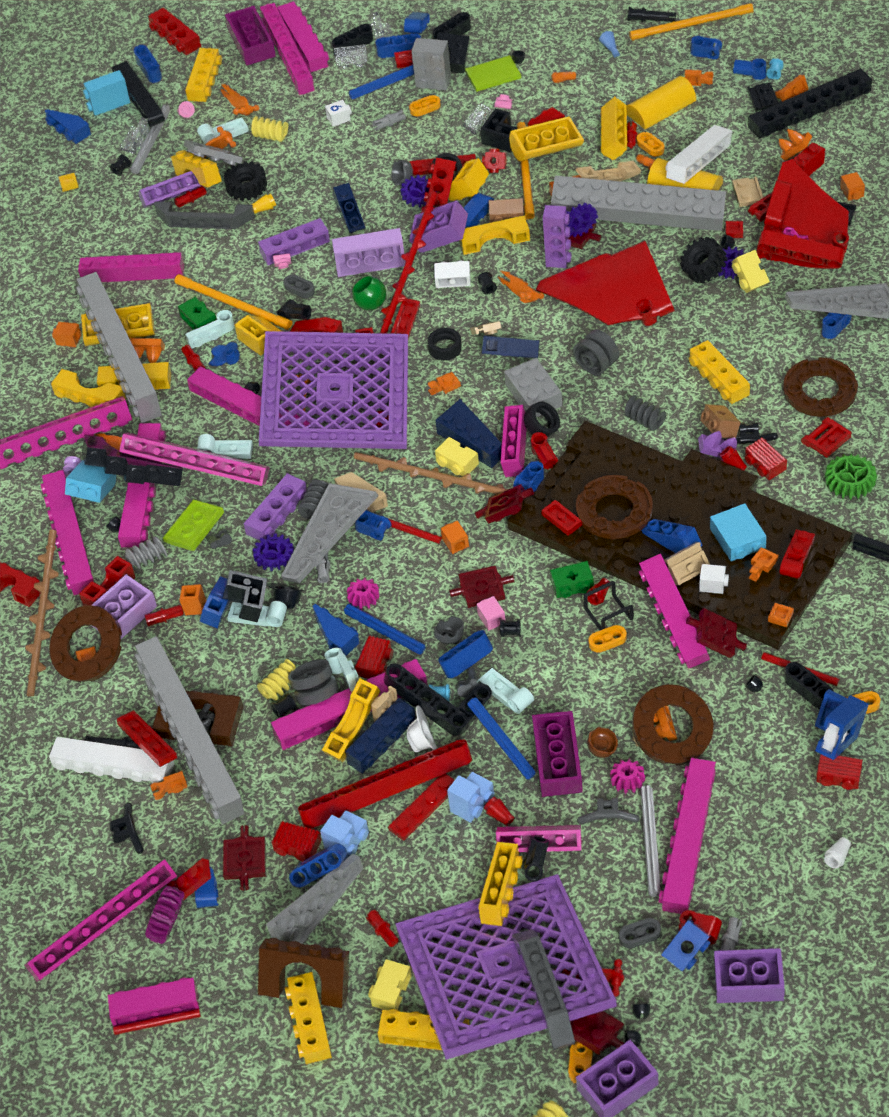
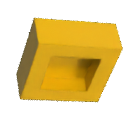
M75 173L58 177L63 192L79 188Z

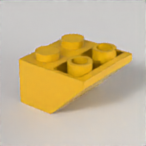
M479 158L466 161L451 184L450 201L462 200L469 196L473 197L486 182L489 172Z
M251 315L245 316L234 324L237 339L260 356L264 354L265 331L283 332L263 317Z

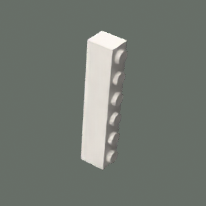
M717 125L712 126L672 160L667 162L666 178L685 184L730 146L732 130Z
M56 737L49 756L52 766L58 770L71 769L77 773L91 772L97 776H103V774L111 775L116 779L124 777L131 778L136 782H141L142 780L150 781L152 784L164 781L163 777L171 775L174 767V761L159 767L142 749Z

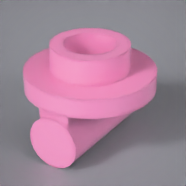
M509 95L496 97L495 108L511 109L512 99H509Z
M185 101L179 105L177 112L179 116L188 118L194 114L195 108L191 102Z
M290 253L272 256L274 266L279 269L288 268V265L291 264Z

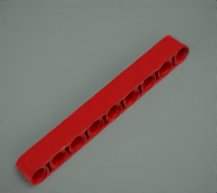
M464 739L454 741L300 805L298 812L303 826L310 829L325 824L331 815L339 818L345 810L350 813L469 764L473 759L467 741Z

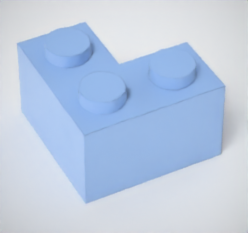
M471 772L467 779L459 775L447 790L450 812L471 823L474 818H478L481 815L486 802L494 797L493 782L474 772Z
M346 810L340 819L331 815L320 830L324 849L336 843L341 844L347 850L346 859L352 854H356L358 844L361 841H365L369 834L367 821Z

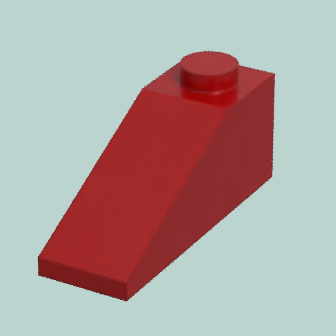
M322 317L296 321L290 332L343 333V327L340 320Z

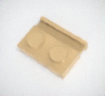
M757 176L754 179L742 178L732 180L739 207L753 205L763 198Z
M494 321L479 325L478 327H471V334L498 333L497 329L501 328L500 321Z
M695 542L664 559L668 564V569L675 585H680L699 575L702 564L710 565L704 550L701 549L700 542Z
M389 686L387 693L383 692L380 697H376L373 700L371 708L374 722L398 699L395 688Z

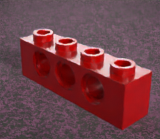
M161 8L148 16L150 29L156 31L161 38H165L170 45H174L178 52H182L187 56L201 48L199 35L165 8Z
M436 158L435 164H431L430 173L433 175L432 178H428L427 188L430 189L429 193L425 192L423 201L426 202V205L432 191L440 192L437 195L434 206L440 207L448 203L456 165L455 161ZM422 206L421 213H423V212L425 211V207H423V206Z

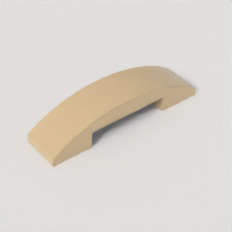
M634 161L619 162L618 167L613 169L595 171L591 166L576 168V172L581 178L622 182L640 174L641 169Z

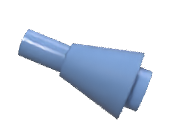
M612 31L603 32L599 41L611 51L614 57L620 56L616 48L614 33Z

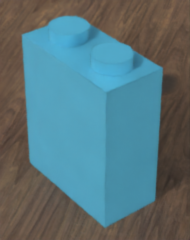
M120 70L83 83L85 87L83 94L86 100L88 99L86 103L87 108L95 116L130 103L126 82Z
M82 460L66 477L65 495L100 503L115 486L116 475L106 474L103 467L85 465L84 460Z
M746 504L710 516V530L730 561L742 559L749 554L758 552L761 547L766 548V535Z

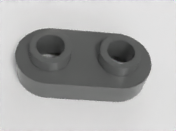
M288 275L283 280L284 288L301 298H309L315 293L314 284L302 277Z
M647 918L626 925L619 932V941L625 948H635L653 942L661 935V925L653 918ZM651 929L654 932L649 934L646 931ZM628 936H632L634 939L627 940L626 938Z

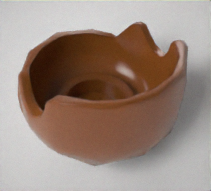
M597 727L590 731L587 746L594 756L606 758L617 750L618 740L615 733L610 729Z

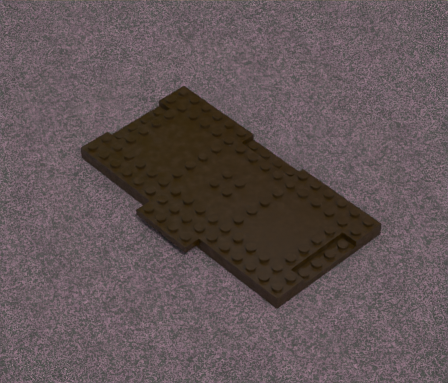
M584 421L566 444V451L539 484L534 495L525 498L521 510L517 514L511 515L507 520L509 530L580 562L588 561L589 566L647 591L646 587L649 585L647 581L643 582L638 571L642 569L639 563L658 554H661L663 559L674 555V552L649 538L642 531L626 538L611 540L598 537L581 526L567 536L542 516L541 511L556 500L577 516L576 500L578 494H581L585 485L599 477L622 475L627 476L629 480L634 482L639 481L648 489L652 497L653 513L650 521L658 519L695 527L703 545L701 549L704 550L709 564L726 566L725 574H729L728 586H724L723 594L700 592V574L680 585H676L686 608L696 614H699L703 608L708 609L736 623L737 632L777 650L780 649L852 541V532L752 491L758 482V476L693 449L689 451L683 461H680L588 421ZM608 495L598 501L595 508L600 517H604L608 521H621L630 515L633 510V504L624 496ZM746 504L766 535L765 549L777 554L778 561L768 573L762 571L756 582L749 579V576L752 574L749 571L753 566L751 565V559L757 552L749 554L742 559L730 561L710 530V516ZM796 529L815 534V539L804 562L800 579L780 574L782 560ZM775 603L794 608V613L787 627L768 622L769 614Z

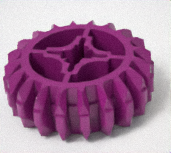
M166 886L163 889L147 925L146 938L155 943L163 944L166 942L182 906L184 892L170 886Z

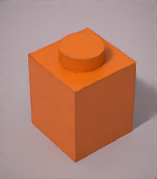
M857 172L841 176L840 188L848 201L864 197L865 184Z
M58 322L52 333L56 345L76 347L81 337L79 324Z
M458 521L449 523L441 528L442 540L452 554L469 547L468 535Z
M201 584L182 586L179 600L185 616L202 614L207 600Z

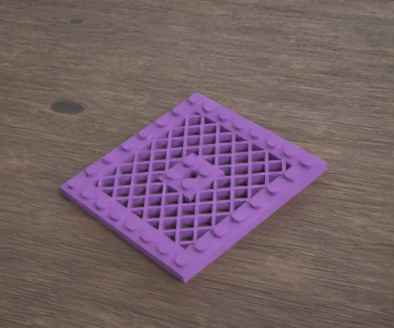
M265 331L259 446L407 449L408 334ZM291 351L295 354L292 357L287 355ZM311 352L313 355L307 357L305 354ZM327 352L331 354L328 358L324 356ZM347 353L349 356L344 358L341 355ZM362 353H364V354L367 355V356L364 357V358H361L359 355H361ZM380 353L384 355L382 359L378 357ZM300 358L303 360L301 364L296 362ZM317 359H319V360H321L322 362L319 363V364H316L314 361L317 360ZM335 359L339 361L336 365L332 362ZM356 360L358 363L353 365L350 362ZM371 360L376 362L372 366L368 363ZM290 365L294 367L291 371L287 369ZM308 365L312 367L309 371L305 369ZM325 366H328L331 369L325 371L323 368ZM344 366L348 368L345 372L341 370ZM363 366L366 370L361 372L359 368ZM379 367L384 369L381 373L377 370ZM301 372L303 375L298 378L296 374ZM371 373L375 375L372 379L368 377ZM292 379L294 382L289 385L286 381ZM307 379H309V380L312 381V382H311L310 384H308V385L304 382V381H306ZM363 380L366 382V384L362 386L359 384V382ZM380 380L384 383L381 386L377 384ZM297 386H300V387H302L303 389H301L300 391H297V390L294 389V388H296ZM336 387L339 388V390L332 391L331 388ZM372 387L375 391L370 393L367 389ZM289 392L293 394L290 398L285 396ZM308 392L311 396L306 398L303 395ZM361 394L366 396L362 400L358 397ZM381 394L384 398L379 400L376 396ZM299 399L302 403L296 405L294 402ZM370 401H372L373 403H375V404H374L373 406H371V407L367 404V403L370 402ZM288 406L292 408L289 412L285 410ZM309 407L311 410L306 413L302 409ZM324 407H326V408L329 409V410H328L327 412H325V413L321 410V409H323ZM343 407L347 409L344 413L339 411ZM361 407H362L364 410H366V411H364L362 414H361L359 411H357V410H359ZM379 408L383 410V412L380 414L376 412V410ZM297 413L301 415L298 419L293 417ZM314 414H317L318 416H320V417L317 418L316 420H315L314 418H312V416H313ZM335 414L338 417L335 420H333L330 418V416ZM352 414L356 417L353 420L348 418ZM370 414L374 417L371 421L366 418ZM289 420L291 424L289 426H286L284 422ZM307 420L310 424L305 427L302 423ZM323 421H326L328 425L323 427L321 423ZM344 421L347 425L341 427L339 423ZM362 421L365 425L359 427L357 424ZM381 422L383 426L378 428L376 424Z
M558 874L514 887L513 900L508 903L509 914L507 918L504 917L502 926L481 924L478 907L481 898L395 923L397 933L446 1060L546 1029V1021L537 996L533 991L534 988L522 955H518L512 939V935L519 933L522 927L529 930L533 929L535 932L543 934L540 940L543 948L550 950L549 954H546L549 964L558 966L555 971L552 970L555 980L564 982L563 987L558 986L570 1021L617 1007L616 999ZM535 906L543 908L541 912L535 911L533 909L535 908ZM515 912L523 914L521 918L513 916ZM528 917L535 918L536 921L532 923L527 921ZM542 921L550 923L548 928L540 926ZM508 923L516 925L514 929L507 928L506 926ZM474 925L481 926L479 931L472 928ZM488 929L495 931L493 936L486 934ZM454 931H457L461 934L459 937L453 936L452 933ZM501 934L509 936L507 940L500 939L499 937ZM467 935L474 937V940L472 942L467 941L465 939ZM433 937L440 939L438 944L431 942ZM552 937L557 939V941L554 944L548 942V938ZM483 940L488 942V944L484 947L479 945V942ZM446 942L454 944L452 948L444 946ZM461 946L467 948V951L462 953L458 949ZM474 951H476L477 957L471 956ZM439 953L447 955L444 960L437 957ZM560 953L564 955V957L561 960L555 958V954ZM453 957L460 960L458 964L451 962ZM468 962L474 964L472 969L464 967L465 964ZM501 962L509 963L507 966L498 965ZM434 964L439 966L437 971ZM445 969L452 970V974L450 976L444 974ZM563 969L572 971L569 976L561 973ZM459 974L467 976L464 981L457 978ZM577 974L579 975L581 980L575 978ZM473 978L480 980L478 986L471 983ZM441 981L446 982L444 986H442ZM521 982L530 984L527 989L520 987ZM452 985L460 987L457 992L449 990ZM571 985L579 987L577 992L568 989ZM501 988L508 990V993L506 995L500 994L498 992ZM466 990L472 991L473 994L471 997L463 995ZM515 993L522 995L520 1000L512 997ZM479 995L487 997L485 1002L477 1000ZM447 997L452 998L450 1003L448 1002ZM529 998L536 1000L535 1005L526 1002ZM493 1000L501 1002L499 1007L491 1005ZM460 1001L466 1003L464 1008L456 1006L457 1003ZM507 1005L515 1007L513 1012L505 1010ZM472 1006L480 1008L477 1014L470 1011ZM486 1011L494 1014L491 1019L484 1016ZM454 1014L459 1015L456 1020H455ZM465 1018L473 1020L470 1025L462 1022Z

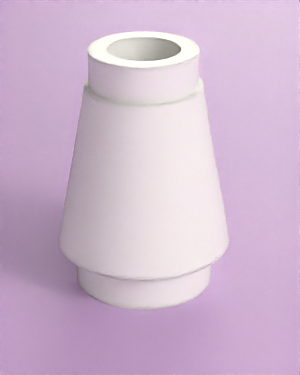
M842 837L825 852L824 861L829 867L839 868L844 864L849 847L851 846L850 841Z

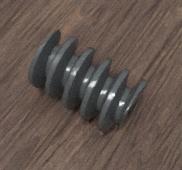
M636 395L630 397L625 407L626 417L637 421L638 424H643L644 427L649 428L651 431L657 430L666 419L665 411L661 412L660 408L655 409L654 405L649 406L647 401L643 403V399H637Z
M313 479L310 482L298 507V512L301 516L311 519L328 483L319 479Z

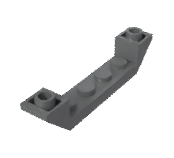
M154 202L156 215L169 227L236 229L255 217L253 205L236 204L233 214L173 212L171 202Z
M533 929L513 934L512 939L518 955H522L544 1015L546 1031L553 1050L575 1044L568 1012L539 935Z

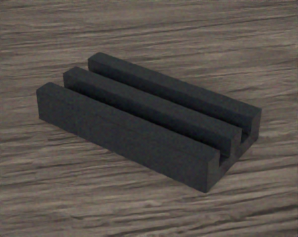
M855 534L853 550L889 562V544Z

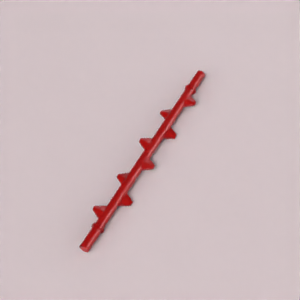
M435 191L431 192L428 203L425 205V211L419 227L412 231L415 238L410 252L401 255V258L406 262L399 281L392 286L396 290L390 306L381 310L386 317L383 319V325L379 334H387L389 326L392 324L397 304L406 300L402 291L408 275L415 271L412 264L417 250L426 246V243L421 239L428 221L434 218L431 212L434 210L433 206L438 195Z

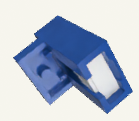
M828 689L825 692L815 723V727L825 731V735L818 741L815 751L835 760L859 736L869 704L852 695L846 698Z

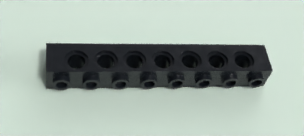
M860 68L748 116V128L758 139L767 137L804 119L812 118L818 113L826 112L832 107L840 106L844 102L852 101L858 96L868 94L872 88V79Z

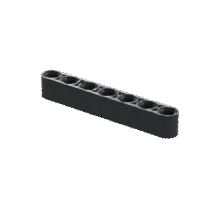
M125 61L112 66L113 72L120 70L126 82L129 98L148 126L152 127L164 122L165 118L162 110L128 62Z

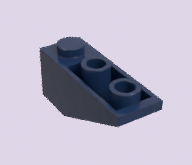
M346 183L333 187L332 196L349 233L366 229L350 184Z
M485 335L483 336L482 354L538 358L540 340Z

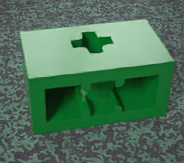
M196 297L178 306L180 318L192 330L205 326L217 319L215 313L212 310L209 311L205 303L199 301Z
M588 561L550 570V579L556 598H568L577 593L585 594L594 586V578Z

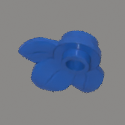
M229 342L226 346L217 345L213 347L211 352L214 358L208 364L211 366H221L226 362L229 365L237 363L240 359V353L237 350L238 345L235 342Z

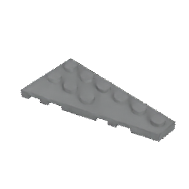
M886 283L792 291L785 294V299L792 309L889 319V287Z
M329 483L281 575L282 579L300 584L379 496L377 492Z
M355 854L349 856L338 868L328 873L268 922L266 926L271 938L287 942L297 941L303 944L363 870L360 857Z

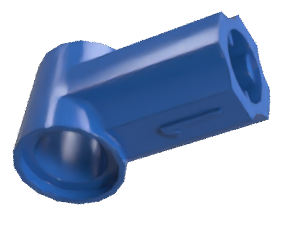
M755 59L753 61L735 60L733 73L752 76L756 80H763L766 77V61L764 59Z

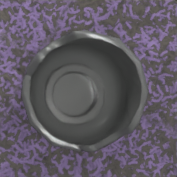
M407 160L394 162L392 167V181L394 185H402V183H405V179L411 180L410 176H413L411 163Z
M450 616L448 621H442L441 619L437 626L434 627V636L442 644H454L463 637L464 622L458 617Z

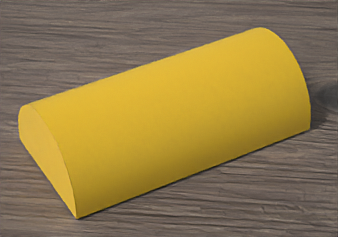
M678 76L628 104L627 115L642 128L647 129L695 102L696 94L694 88L685 77Z
M570 116L510 131V146L518 161L579 147L584 142Z
M657 158L652 164L647 184L719 190L723 184L722 176L702 170L685 184L666 178V164L668 160Z
M150 303L115 309L129 338L155 335ZM81 314L85 346L100 344L96 336L98 332H94L90 323L92 320H88L86 314Z

